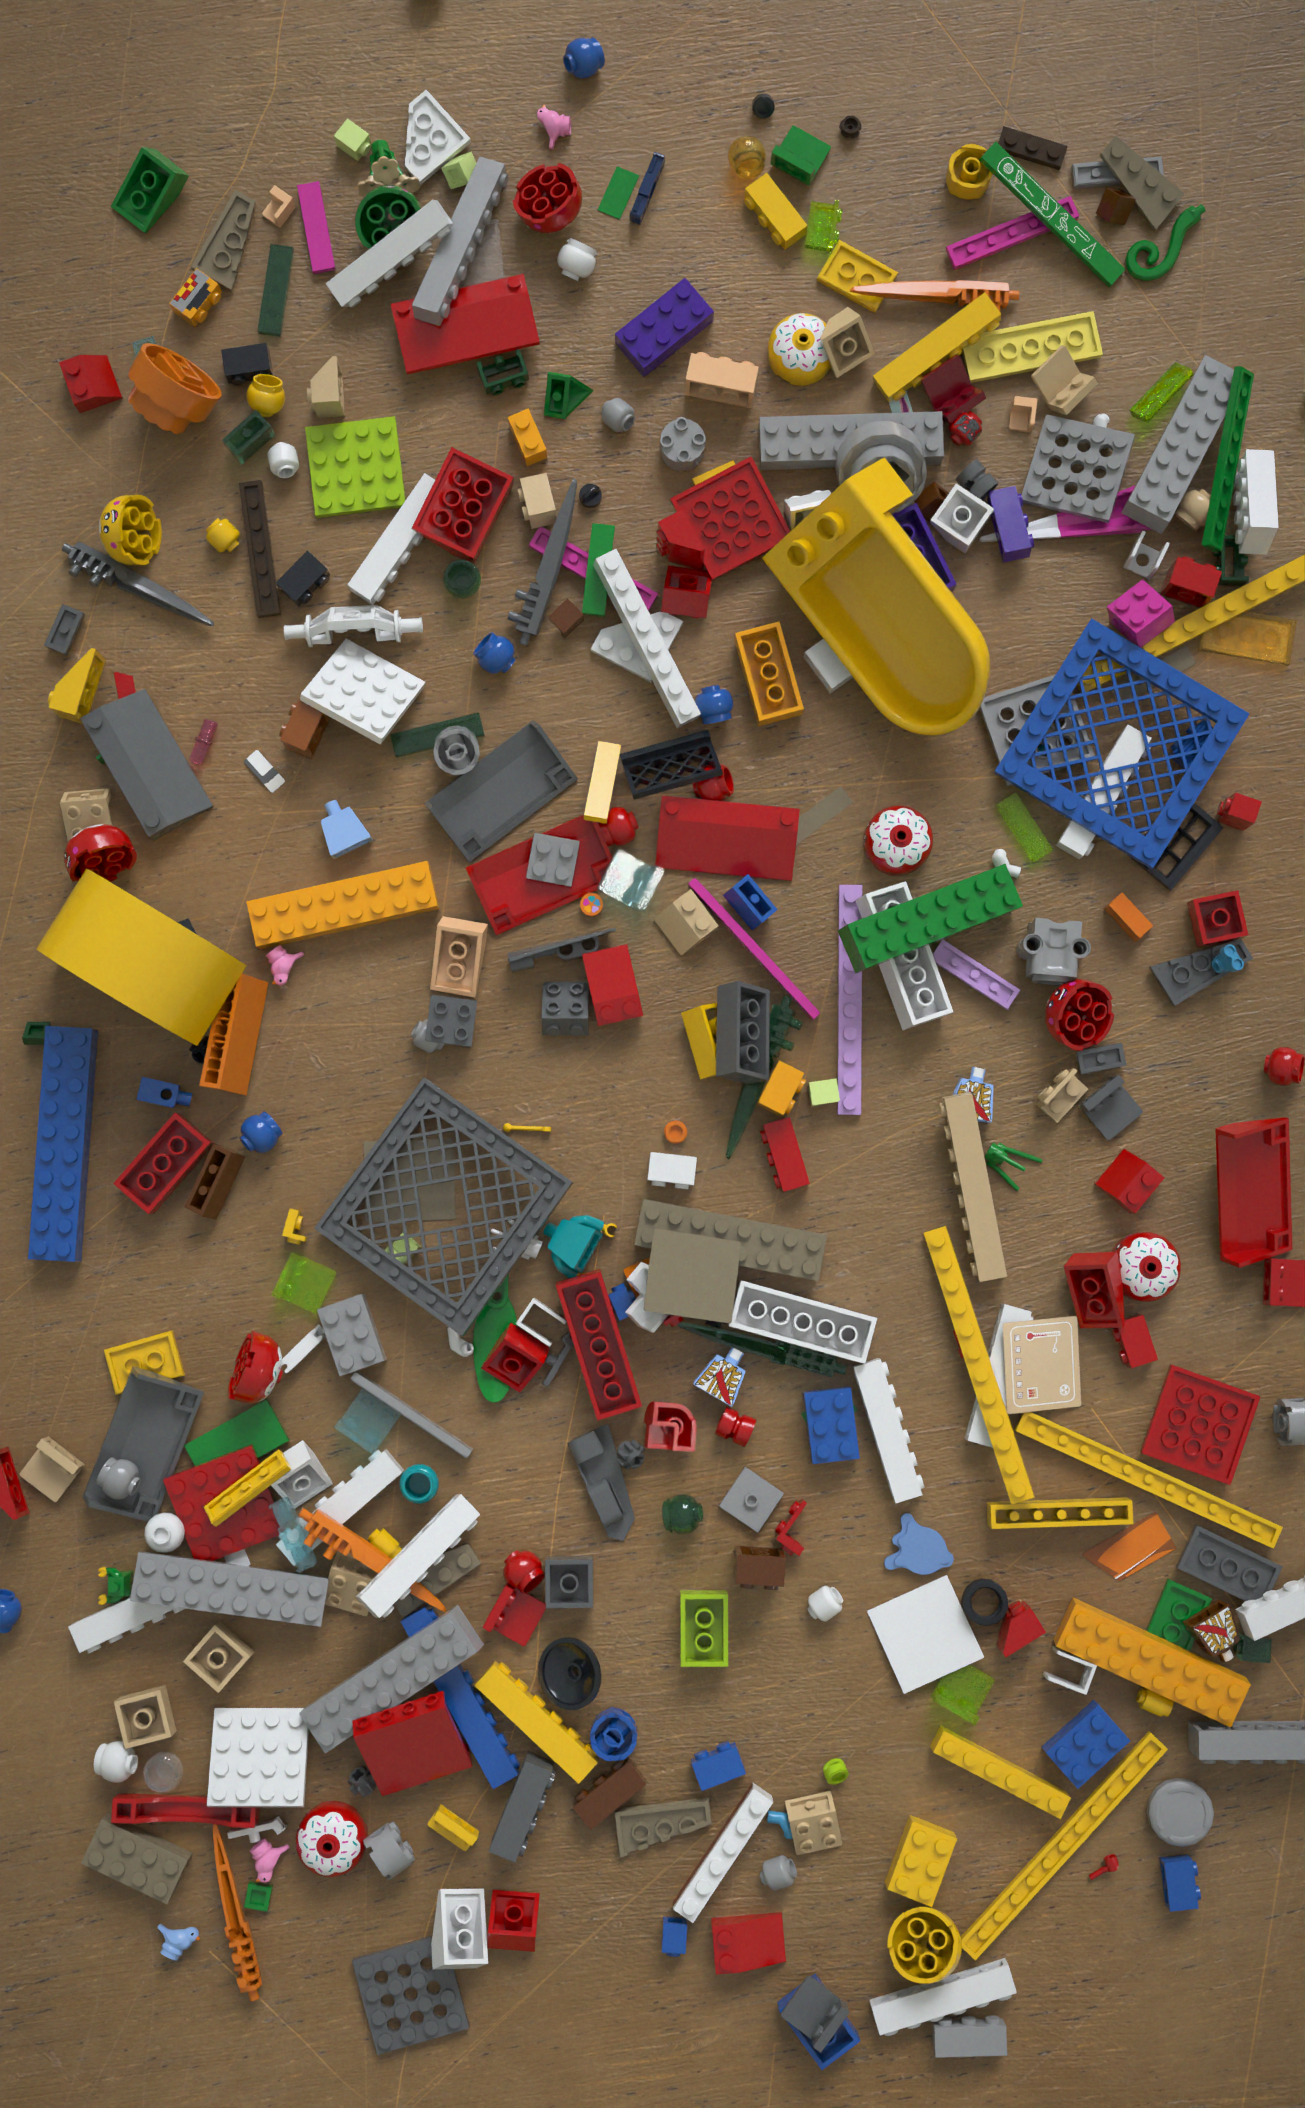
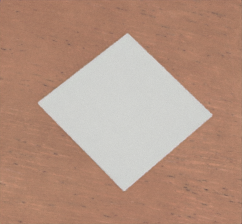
M947 1575L867 1611L904 1694L984 1658Z

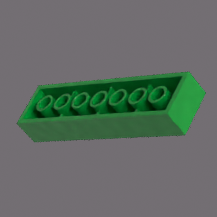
M1003 864L847 924L837 931L856 974L1009 914L1023 907V904L1007 866Z

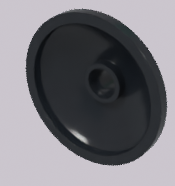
M565 1637L553 1641L543 1651L539 1661L538 1676L542 1690L553 1704L565 1710H578L589 1705L597 1696L601 1686V1668L593 1650L579 1639Z

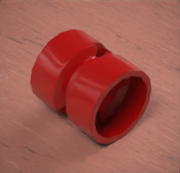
M726 1406L714 1434L724 1439L731 1437L733 1443L745 1447L754 1429L756 1419L745 1414L739 1416L738 1411Z

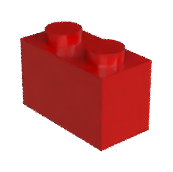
M1235 792L1229 798L1227 797L1224 802H1220L1217 809V815H1219L1217 822L1244 831L1255 823L1262 801Z
M1138 1314L1125 1318V1326L1123 1328L1111 1329L1115 1342L1120 1344L1121 1351H1119V1357L1123 1365L1126 1364L1128 1368H1134L1158 1360L1144 1315Z

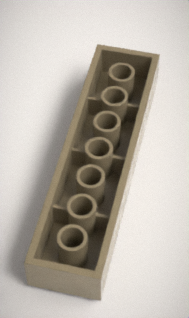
M643 1199L634 1244L636 1246L651 1248L655 1228L741 1242L739 1266L819 1281L827 1239L825 1234Z

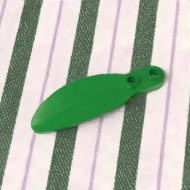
M509 1274L497 1289V1292L501 1293V1298L494 1299L492 1296L477 1317L474 1327L473 1356L476 1376L482 1394L492 1403L501 1401L510 1388L507 1384L481 1369L490 1351L508 1325L513 1323L518 1327L515 1310L509 1299Z

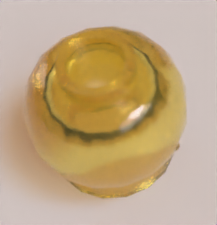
M741 136L736 139L728 150V162L738 177L753 179L763 172L766 152L761 141L753 136Z

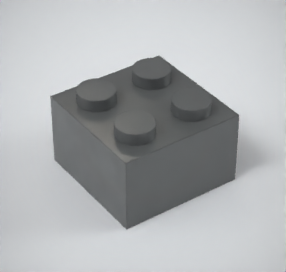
M546 1556V1608H593V1556Z

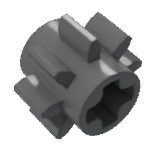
M634 1439L631 1442L624 1441L617 1448L619 1457L616 1461L627 1470L630 1467L636 1469L644 1462L645 1456L642 1453L645 1451V1448Z
M364 1766L355 1768L351 1772L349 1780H347V1783L351 1786L349 1790L355 1796L359 1793L362 1797L373 1793L376 1788V1783L369 1768L366 1770Z

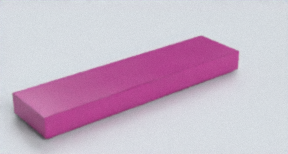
M320 182L297 185L313 274L335 271Z

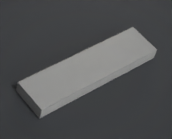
M1162 156L1143 158L1164 176ZM1103 161L1078 163L1071 166L1073 189L1122 185L1119 180H1116Z

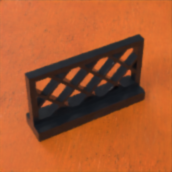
M708 730L620 754L623 771L634 800L723 775ZM693 761L700 762L697 768L689 765ZM706 765L715 767V769L708 771L703 770ZM671 767L678 769L675 774L667 771ZM684 771L692 773L690 776H681ZM649 773L656 775L652 780L645 778ZM662 777L670 779L665 783L659 782ZM640 783L647 785L646 788L636 790Z

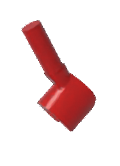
M1116 1854L1105 1856L1104 1861L1106 1865L1089 1875L1090 1879L1093 1880L1106 1872L1116 1871L1119 1868Z

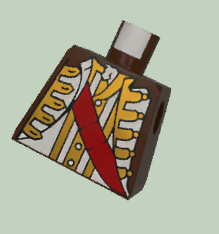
M1219 1599L1183 1621L1186 1629L1205 1653L1212 1657L1218 1655L1222 1662H1227L1234 1657L1230 1647L1238 1643L1240 1637L1232 1608L1229 1604Z

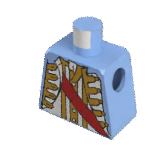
M972 1067L970 1079L960 1078L953 1095L971 1092L977 1121L991 1123L993 1085L983 1083L985 1069Z
M731 1347L726 1358L716 1354L697 1376L693 1384L732 1407L745 1374V1370L737 1366L744 1353Z

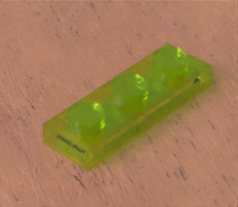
M1175 362L1129 410L1131 415L1148 423L1194 375L1192 369Z
M1017 793L1012 794L996 805V808L1032 863L1053 851V848Z

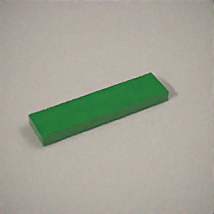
M592 523L582 607L584 615L605 617L607 591L593 564L596 558L613 550L614 525Z

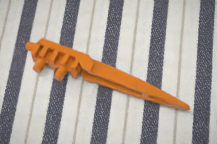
M964 280L887 282L855 286L850 289V292L899 300L954 304L958 300L959 307H963L964 304H970L985 292L999 312L1000 306L1001 309H1006L1009 300H1019L1020 294L1019 291L1009 290L1008 283Z
M302 1508L298 1514L300 1518L307 1522L303 1528L310 1532L303 1543L311 1548L317 1538L321 1539L329 1545L323 1556L330 1561L337 1551L345 1556L350 1553L352 1557L379 1573L392 1560L377 1547L319 1509L312 1514ZM415 1581L409 1587L411 1594L446 1612L445 1606L420 1582L417 1583Z
M213 1824L216 1870L227 1925L224 1927L225 1934L230 1941L229 1948L233 1947L234 1952L231 1954V1957L235 1963L234 1971H238L239 1974L236 1980L240 1987V1993L248 1992L250 2001H255L259 1999L257 1989L262 1986V1978L249 1922L245 1921L234 1874L217 1824Z

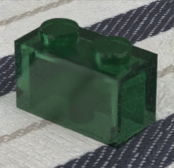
M255 410L225 436L222 441L226 449L242 465L272 439L275 433L271 425Z

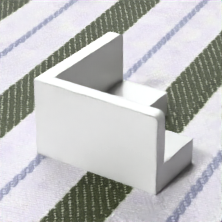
M641 1262L626 1279L640 1295L625 1313L638 1327L654 1333L669 1314L644 1311L649 1265Z

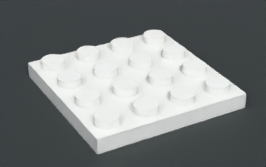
M345 639L301 693L300 700L381 745L424 689L425 682L354 642Z
M304 1708L214 1709L207 1797L208 1807H304L309 1728L299 1715Z

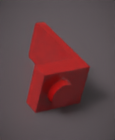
M803 1499L799 1502L795 1501L788 1510L790 1516L786 1521L781 1520L774 1531L777 1533L775 1536L776 1540L782 1543L780 1548L791 1556L794 1553L800 1556L805 1549L802 1544L786 1534L807 1504Z

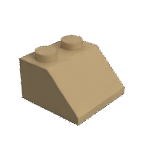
M847 307L828 320L820 340L834 375L838 378L873 356L875 352L861 316L851 308Z
M332 356L310 380L311 388H307L308 403L311 405V410H315L318 418L345 416L343 373L337 356Z
M691 889L671 903L654 919L680 956H683L718 930L719 927Z

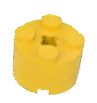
M966 144L952 154L946 172V183L952 195L969 200L981 198L986 192L993 173L979 161L987 151L984 147L976 144Z

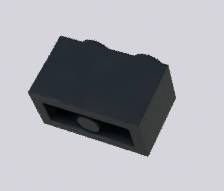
M266 343L221 350L224 373L229 384L242 385L246 381L253 380V377L259 374L273 376L270 351Z
M307 550L276 584L299 607L302 603H308L313 597L312 593L318 587L322 588L328 582L330 573Z

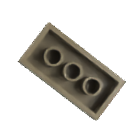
M107 1813L101 1819L81 1864L160 1902L168 1904L193 1853L133 1824L111 1823L112 1814Z

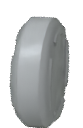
M1182 1778L1165 1780L1158 1785L1148 1799L1146 1811L1149 1824L1157 1836L1170 1845L1181 1847L1196 1844L1203 1839L1212 1827L1214 1816L1211 1799L1204 1789L1193 1781Z

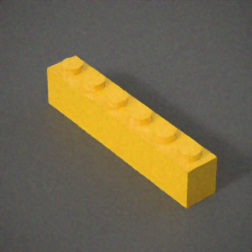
M984 292L874 374L873 382L889 403L893 400L895 402L899 401L906 395L905 391L910 387L916 388L922 384L921 378L949 358L955 355L959 356L962 353V349L968 344L969 346L976 344L981 339L980 335L984 332H991L996 329L1000 324L999 321H1001V313Z
M1127 1497L1031 1500L1012 1505L1010 1501L987 1502V1524L991 1529L1133 1524L1132 1500Z
M494 1661L479 1677L474 1686L579 1784L598 1763L597 1754L592 1749V1746L589 1743L585 1745L579 1740L581 1736L572 1727L568 1729L562 1724L563 1719L555 1711H548L544 1707L546 1703L538 1695H531L527 1691L529 1687L520 1678L514 1679L510 1675L511 1670L503 1662L499 1664Z
M941 1725L930 1745L933 1753L1059 1819L1062 1818L1071 1799L1067 1791Z

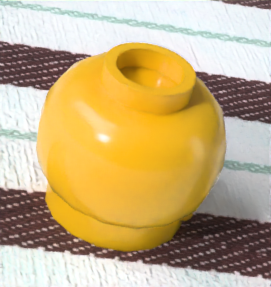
M259 374L253 377V382L247 390L246 399L251 409L257 415L271 417L273 414L281 411L285 403L282 380L268 374Z

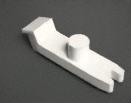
M319 1324L282 1359L281 1366L287 1364L285 1373L291 1371L326 1337L324 1329Z
M278 1816L273 1820L258 1823L255 1828L239 1827L231 1829L227 1832L228 1839L249 1835L250 1843H255L261 1840L259 1832L273 1829L278 1835L287 1828V1824L284 1825Z

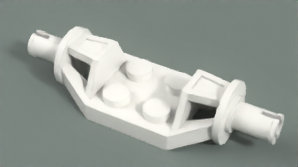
M378 605L331 607L313 620L311 615H306V622L303 625H284L285 640L305 638L308 646L313 647V644H331L333 639L332 630L336 633H344L348 629H357V631L365 632L375 628L377 641L396 640L401 642V635L403 633L423 632L422 617L401 619L398 610H395L393 614Z

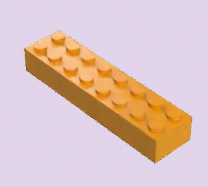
M428 861L246 901L255 944L260 950L440 909Z
M1074 1597L1053 1639L1056 1647L1229 1727L1232 1726L1251 1686L1245 1676Z

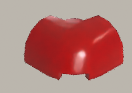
M650 1402L644 1416V1423H646L644 1447L695 1452L697 1426L696 1419H694L691 1411L678 1403Z

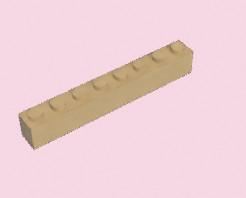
M971 1092L942 1097L943 1103H940V1111L942 1117H946L948 1126H944L946 1140H951L952 1149H948L951 1163L955 1162L956 1166L953 1178L955 1186L959 1185L961 1194L957 1195L959 1208H964L965 1217H961L964 1231H968L970 1238L966 1240L968 1254L972 1253L974 1262L970 1263L973 1277L977 1276L979 1282L1007 1277L973 1095Z

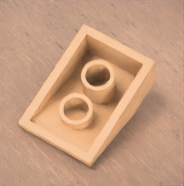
M442 917L437 925L430 990L476 997L486 946L488 924Z

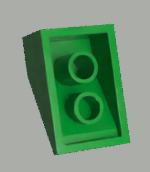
M141 147L111 207L141 231L147 233L179 196L190 175L156 149Z

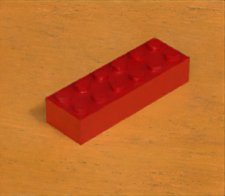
M597 1269L555 1282L597 1421L642 1407L601 1270Z

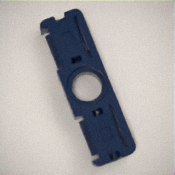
M655 151L653 153L637 198L630 211V221L639 225L642 223L665 164V155Z

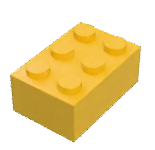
M909 1815L885 1880L887 1890L932 1907L957 1841L955 1833Z

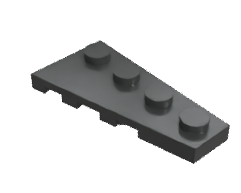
M1242 939L1150 966L1149 969L1172 1006H1175L1231 972L1217 973L1212 967V960L1220 954L1222 947L1228 944L1233 945L1244 964L1253 959Z

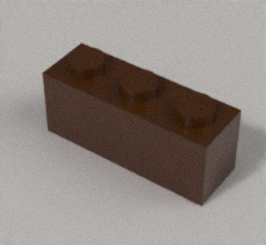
M213 1143L184 1207L202 1217L217 1220L245 1156L228 1147Z
M629 1757L624 1761L615 1762L611 1766L612 1771L606 1776L601 1774L592 1782L594 1786L588 1791L585 1789L581 1790L574 1797L573 1809L590 1830L646 1785L645 1777Z

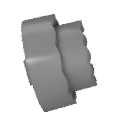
M892 421L870 422L852 431L842 442L835 463L838 482L841 485L849 477L885 457L913 494L894 512L896 513L909 507L919 497L924 488L927 468L923 447L917 436L910 429Z

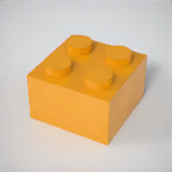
M778 1061L756 1105L780 1117L784 1113L789 1114L795 1103V1100L792 1099L794 1093L798 1094L806 1081L802 1078L804 1072Z

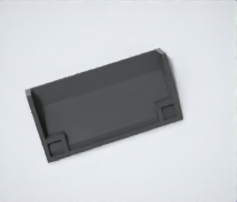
M145 689L103 705L80 718L145 832L153 841L214 807Z
M532 720L478 761L472 770L461 774L424 804L468 862H471L578 778L542 727Z
M132 1366L82 1497L87 1506L147 1522L158 1514L167 1491L163 1479L173 1475L204 1391L158 1373ZM111 1457L117 1460H129L137 1466L139 1471L138 1478L141 1479V1483L134 1495H128L123 1499H113L107 1496L102 1487L96 1484L102 1467Z

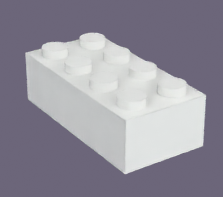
M1246 449L1243 459H1239L1238 471L1234 482L1236 491L1233 497V505L1237 506L1234 524L1238 525L1235 543L1239 544V553L1267 555L1278 530L1274 451Z

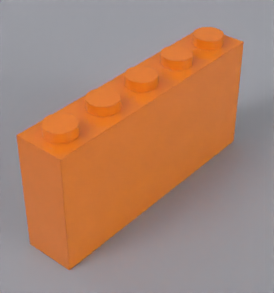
M243 973L241 974L212 1021L199 1086L247 1096L269 982Z

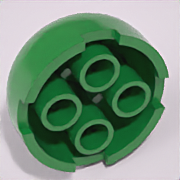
M384 185L371 190L360 202L355 217V227L361 243L368 249L372 248L422 207L414 195L404 188ZM390 213L395 220H390L388 214Z

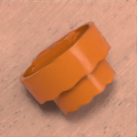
M143 344L129 369V379L134 381L135 385L129 395L128 402L133 405L137 413L143 414L148 422L157 424L162 430L172 431L174 434H183L191 421L194 423L205 422L222 396L219 386L202 369L178 353L156 344Z

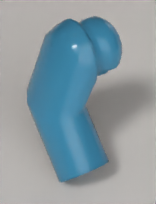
M768 1810L767 1823L779 1824L784 1831V1837L793 1839L788 1814Z

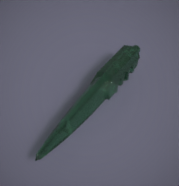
M787 995L783 996L780 1005L773 1004L770 1011L769 1073L774 1064L772 1057L779 1058L780 1048L790 1052L794 1048L793 1042L784 1039L789 1033V1026L800 1030L803 1021L793 1018L796 1012L789 1008L792 998ZM766 1081L749 1085L743 1083L726 1151L727 1159L731 1158L740 1141Z
M684 1322L677 1324L685 1330L712 1341L769 1358L770 1362L775 1364L789 1365L828 1377H832L834 1372L845 1375L847 1366L837 1363V1357L782 1341L776 1340L771 1342Z

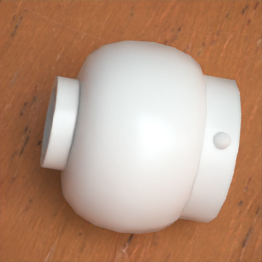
M572 238L568 239V244H565L560 249L557 257L558 265L563 269L562 274L577 281L579 277H589L595 268L596 259L594 256L597 255V250Z
M164 1512L156 1514L148 1521L144 1536L146 1543L151 1549L156 1552L167 1553L174 1551L180 1546L184 1539L185 1529L182 1521L176 1515Z
M123 1741L101 1744L94 1758L95 1774L113 1783L127 1780L131 1774L135 1773L138 1766V1756L135 1755L133 1747L125 1749Z

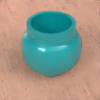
M414 1464L408 1467L402 1473L399 1481L403 1497L415 1504H424L430 1501L437 1494L439 1488V1479L436 1472L424 1464Z

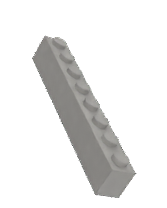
M479 157L451 218L454 225L449 228L450 233L442 238L412 303L415 319L440 326L443 319L448 317L450 303L452 299H456L459 283L466 277L467 266L469 262L473 261L475 256V248L483 239V230L486 225L490 224L492 210L494 206L497 207L499 204L502 188L507 186L509 176L506 174L504 163Z

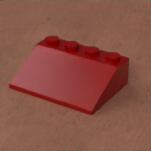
M451 447L411 529L454 556L475 565L514 486V477Z

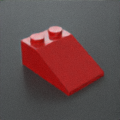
M627 944L582 954L598 1026L643 1016Z
M1117 1252L1074 1253L1065 1263L1064 1270L1079 1327L1123 1328L1125 1326L1123 1282Z
M9 1447L0 1449V1507L13 1520L30 1514Z
M782 1912L711 1918L716 1975L741 1973L786 1962Z

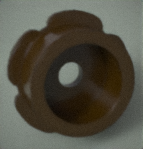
M847 116L840 122L839 128L845 138H856L860 134L859 131L862 125L857 117Z

